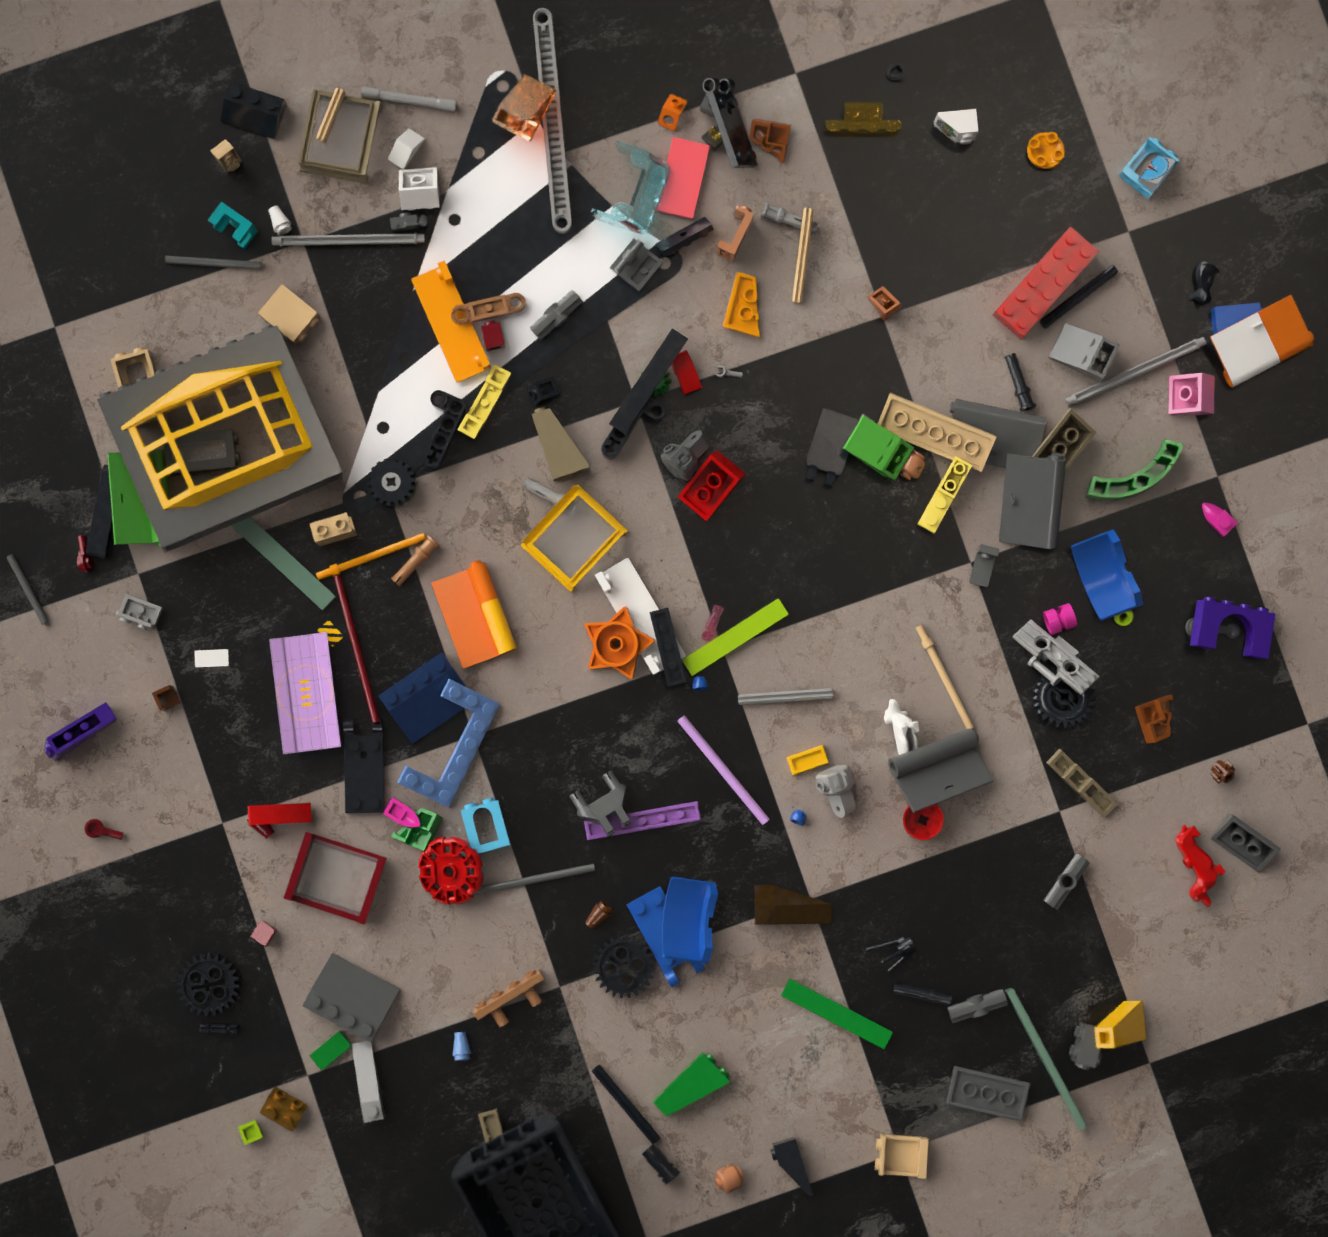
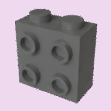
M1080 1022L1079 1026L1075 1027L1074 1037L1076 1039L1074 1045L1071 1044L1069 1056H1071L1070 1060L1074 1061L1076 1066L1089 1070L1090 1067L1095 1068L1096 1064L1099 1065L1102 1053H1099L1100 1048L1096 1046L1095 1028L1097 1026Z

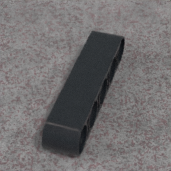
M104 464L86 547V556L106 560L113 534L109 470L108 465Z

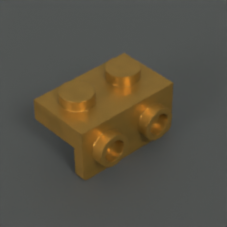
M274 1087L267 1097L260 1114L294 1132L308 1105L285 1091Z

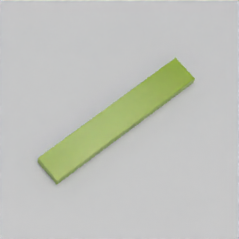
M778 598L684 658L682 662L691 676H693L789 614Z

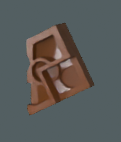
M754 118L751 124L749 139L755 144H759L767 153L769 152L779 159V162L784 163L791 124Z
M1172 694L1135 707L1146 743H1155L1170 737L1172 713L1169 712L1170 701L1173 700Z

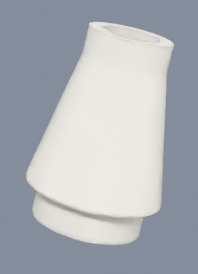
M279 206L271 207L268 212L274 232H277L278 235L290 232L292 229L291 222L283 214Z

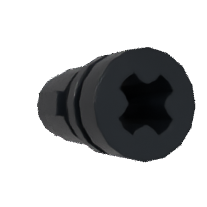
M654 1144L642 1153L646 1161L657 1171V1176L663 1178L662 1181L665 1185L680 1173L676 1167H673L674 1164L672 1162L669 1163L664 1154Z

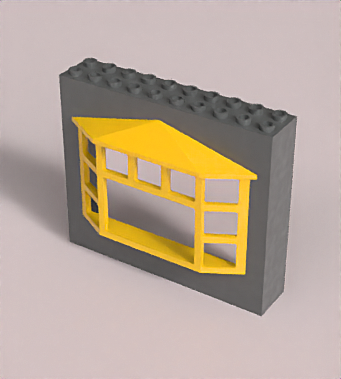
M268 325L262 328V332L257 334L254 332L249 333L240 341L232 340L226 343V346L223 348H212L206 355H195L190 358L191 361L178 362L172 366V369L167 371L165 369L159 370L150 378L146 376L136 380L137 383L130 386L129 384L122 385L118 388V391L113 393L110 391L105 392L97 399L164 553L342 479V470L277 325L274 327ZM270 371L279 392L258 397L250 378ZM245 381L252 400L229 409L221 390ZM216 393L223 412L200 421L192 402ZM283 398L291 418L269 423L261 404ZM187 405L194 424L171 433L163 414ZM255 406L276 453L208 482L194 486L174 440ZM158 417L165 436L145 447L137 426ZM294 424L302 444L282 450L273 430ZM165 443H169L177 463L157 473L150 459L149 452ZM180 469L189 489L169 500L160 479Z

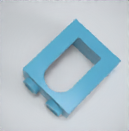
M1149 137L1122 170L1119 177L1149 199L1179 162V159H1177V155L1173 151H1167L1162 147V143L1158 139ZM1156 153L1174 159L1176 162L1153 191L1137 180L1140 176L1134 171L1148 154Z
M494 797L482 800L483 804L478 806L475 803L464 805L465 809L460 810L470 847L473 850L476 849L478 854L511 845L499 800L494 801ZM486 808L491 812L499 840L480 845L473 821V815L477 809Z

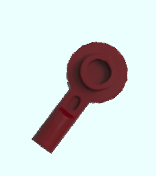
M85 535L78 536L80 551H78L77 566L81 572L89 573L92 571L94 563L91 557L86 556Z
M91 819L85 824V833L91 838L105 835L122 840L123 832L105 828L98 819Z

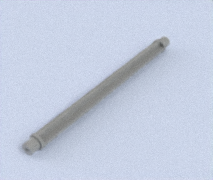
M417 233L279 235V237H272V245H280V247L293 245L425 243V235Z
M1204 337L1194 339L1089 388L1071 394L1070 397L1065 399L1068 407L1073 404L1077 405L1136 376L1142 375L1195 350H1199L1200 347L1207 344Z

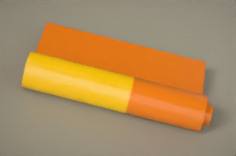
M481 560L470 563V568L465 571L431 582L463 669L517 649L485 562L481 563Z

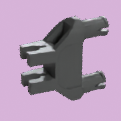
M609 771L608 775L604 774L602 776L611 791L593 803L587 804L580 791L575 792L577 798L574 794L569 796L578 810L577 816L585 821L601 825L608 837L615 833L608 821L613 816L617 815L624 827L631 824L629 817L623 809L626 786L619 783L613 771Z

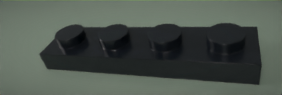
M664 608L649 612L667 686L686 683L669 609Z

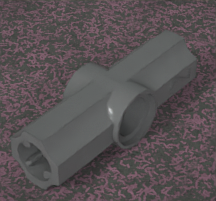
M573 290L569 291L558 303H553L530 329L540 340L544 339L555 327L558 328L569 318V315L583 303L582 299Z
M1075 853L1064 871L1057 877V881L1043 901L1058 910L1070 891L1075 888L1077 881L1090 862ZM1065 876H1069L1071 879V884L1068 887H1064L1062 884Z
M1003 989L985 995L972 996L964 1002L947 1007L952 1023L970 1017L983 1016L988 1014V1011L1006 1006L1008 1003Z

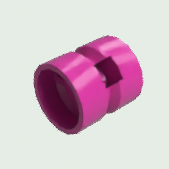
M1069 603L1059 606L1058 610L1050 609L1043 612L1044 621L1050 635L1062 632L1063 628L1068 630L1077 627V620Z

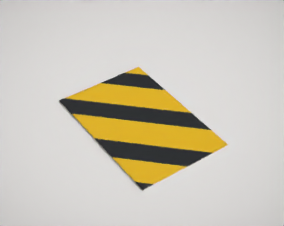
M329 620L318 629L320 633L327 632L328 642L332 647L344 637Z

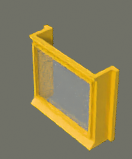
M577 484L522 540L523 543L520 546L572 592L576 584L628 530Z

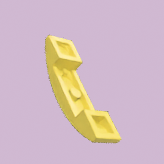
M495 364L493 365L481 391L469 412L465 415L458 431L473 439L476 438L496 405L511 375L510 372Z

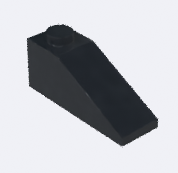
M795 1137L772 1143L774 1149L770 1151L773 1161L777 1160L783 1170L806 1194L812 1196L813 1193Z

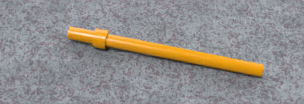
M421 533L344 563L330 565V568L317 572L316 576L318 580L331 575L334 577L341 574L340 572L422 542L426 540L425 535Z

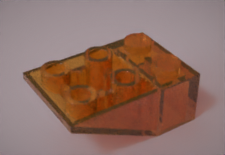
M524 74L499 104L491 122L531 142L556 90Z

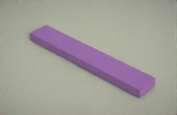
M698 801L628 813L627 816L631 824L626 827L622 825L617 815L608 819L615 832L611 836L701 820ZM584 821L587 840L608 837L601 825Z

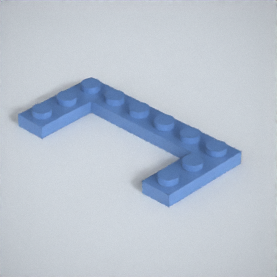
M448 679L440 696L473 713L440 780L437 781L405 765L397 781L398 784L448 808L500 705L451 679Z

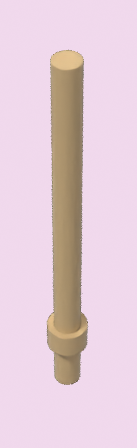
M923 625L916 627L922 640L921 644L929 653L966 729L974 728L933 646L932 638H929Z

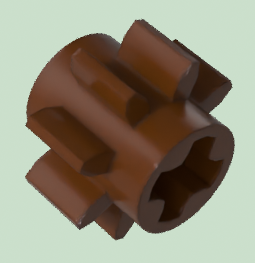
M1218 760L1211 767V775L1218 784L1221 781L1229 783L1235 776V768L1228 760L1225 762Z

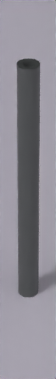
M179 256L165 257V263L261 269V262Z

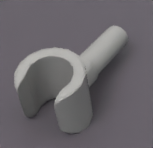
M722 365L716 367L724 370L722 374H716L719 378H724L725 376L742 377L741 372L726 370Z

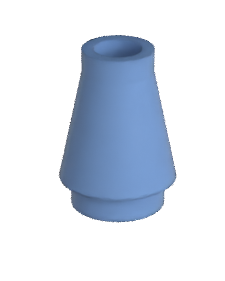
M466 1032L454 1033L453 1056L455 1061L470 1060L472 1053Z

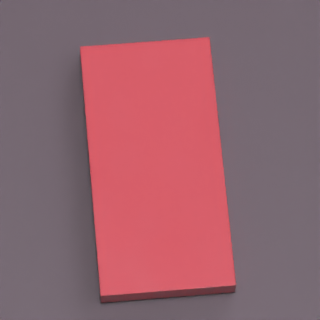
M673 137L657 203V212L693 220L710 145Z

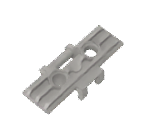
M1032 620L1028 621L1012 637L1033 655L1028 665L1034 667L1051 681L1050 684L1053 686L1063 680L1082 695L1100 677L1078 659L1080 654L1075 648L1060 636L1054 639ZM1044 641L1047 646L1045 648H1038L1036 643ZM1041 659L1045 662L1048 659L1057 666V675L1053 674L1039 661ZM1071 665L1076 668L1074 672L1066 671Z

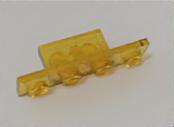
M844 102V121H825V127L833 132L841 131V129H848L851 132H857L859 129H867L870 132L886 129L888 132H896L897 129H902L901 121H882V102Z

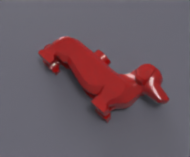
M1183 825L1181 832L1175 838V842L1184 857L1182 860L1184 865L1188 869L1191 868L1196 875V882L1190 888L1189 896L1193 901H1201L1205 906L1210 907L1211 900L1207 895V891L1215 886L1217 876L1225 874L1226 871L1221 864L1214 865L1211 857L1196 845L1194 837L1200 835L1196 827L1190 826L1187 828L1186 825Z

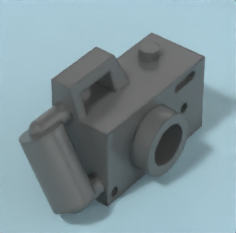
M401 213L400 217L390 218L392 232L419 229V225H427V217L425 215L417 217V215H411V213Z

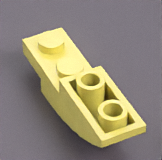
M955 456L917 525L932 533L936 532L970 471L971 464Z

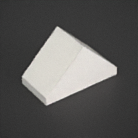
M410 128L407 129L396 139L388 160L404 170L425 138Z

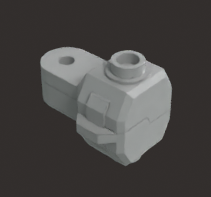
M836 765L820 772L815 777L817 789L820 791V794L828 796L832 810L837 817L843 818L856 810V804L851 792L855 781L853 770L850 766Z

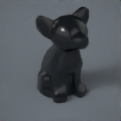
M1198 262L1196 268L1198 290L1193 292L1188 300H1196L1199 303L1210 302L1212 297L1209 290L1213 285L1215 274L1219 273L1220 270L1208 262Z

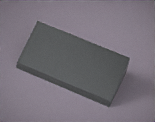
M1228 814L1211 838L1257 872L1281 849L1236 816Z

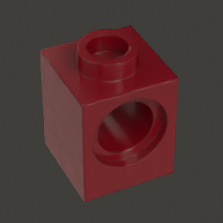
M485 322L481 329L487 352L505 348L500 322Z

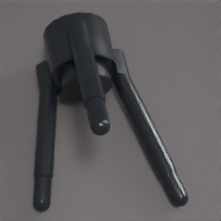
M901 937L894 941L867 947L866 951L899 944L896 946L897 952L881 961V964H885L899 955L903 956L888 969V973H890L907 958L913 956L912 953L916 951V948L909 937L906 939Z

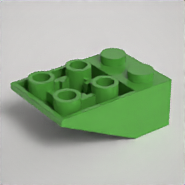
M862 415L843 449L881 475L895 480L914 447Z

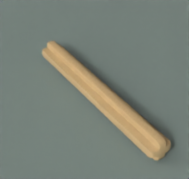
M804 208L792 296V301L801 303L803 299L814 209Z

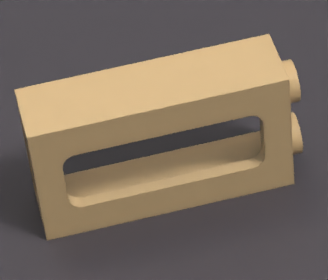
M144 347L136 348L130 354L125 352L116 354L115 358L110 359L118 388L125 384L130 386L126 367L142 362L148 378L154 376L156 372L151 352ZM163 414L164 418L169 417V414ZM155 417V418H153V419H151V420H148V421H146V422H144V423H142V424H146V423H149V422H153V421H156V420H159V419H158V417Z

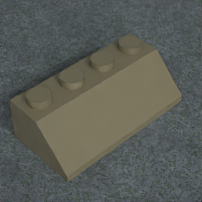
M1069 408L1032 457L1046 459L1052 453L1063 454V457L1066 458V472L1096 434V431Z

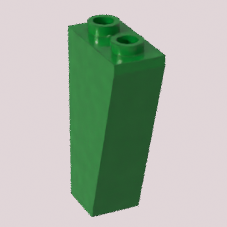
M702 1051L653 1100V1103L667 1117L727 1085L730 1082L728 1078L730 1074L723 1067L719 1069L714 1064L716 1060L710 1053L705 1055Z

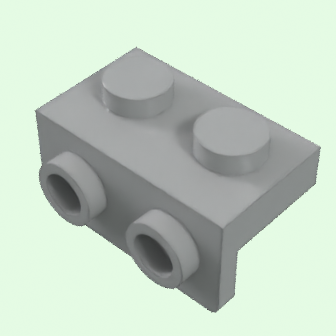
M126 594L116 615L121 616L120 621L128 624L131 621L137 622V627L148 631L149 627L155 629L163 607Z

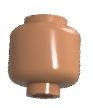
M912 451L902 467L900 475L908 480L919 478L926 467L925 457L916 451Z
M729 1164L716 1172L717 1179L714 1182L718 1190L722 1189L725 1193H730L743 1185L742 1181L745 1179L739 1166L735 1167L733 1164Z

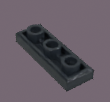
M703 217L657 242L656 247L664 257L670 256L680 248L691 245L693 241L700 237L707 236L714 228Z

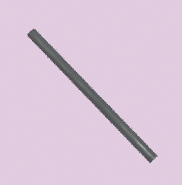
M594 864L484 885L473 895L594 872L595 867Z

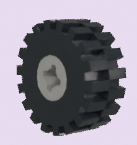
M386 458L382 462H377V465L373 466L371 473L368 474L367 486L372 497L379 504L396 508L399 505L403 506L405 502H409L411 496H414V491L417 487L416 476L410 466L396 458Z

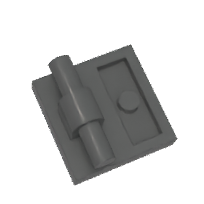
M633 238L610 266V269L640 292L661 267L663 261L645 248L640 240Z

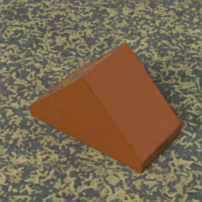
M884 286L867 296L883 321L900 311L902 307L901 303Z

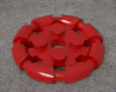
M440 837L430 842L428 848L421 853L418 862V868L420 869L419 880L426 893L429 892L434 900L446 905L451 903L460 905L471 900L474 897L473 894L480 890L484 878L481 869L483 863L476 849L473 850L467 841L458 837ZM447 846H450V852H446ZM464 851L468 856L465 857L461 853ZM433 853L437 856L436 859L433 858ZM447 866L454 870L453 876L447 874ZM469 868H474V874H469ZM435 883L440 886L439 890L434 887ZM467 884L469 888L466 890L463 885ZM450 891H454V896H451Z

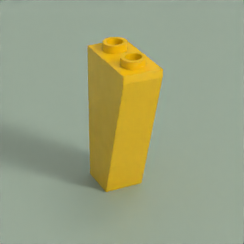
M1143 1000L1123 1001L1095 1028L1097 1048H1115L1146 1040Z

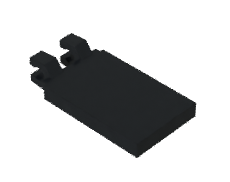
M825 408L822 409L805 462L807 466H810L806 477L807 480L814 481L817 469L828 472L824 485L832 487L835 476L842 475L849 453L843 447L857 426L859 419Z

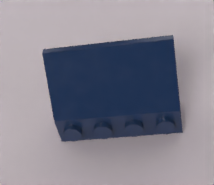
M442 652L378 696L412 744L465 709L440 696L448 679L466 687Z

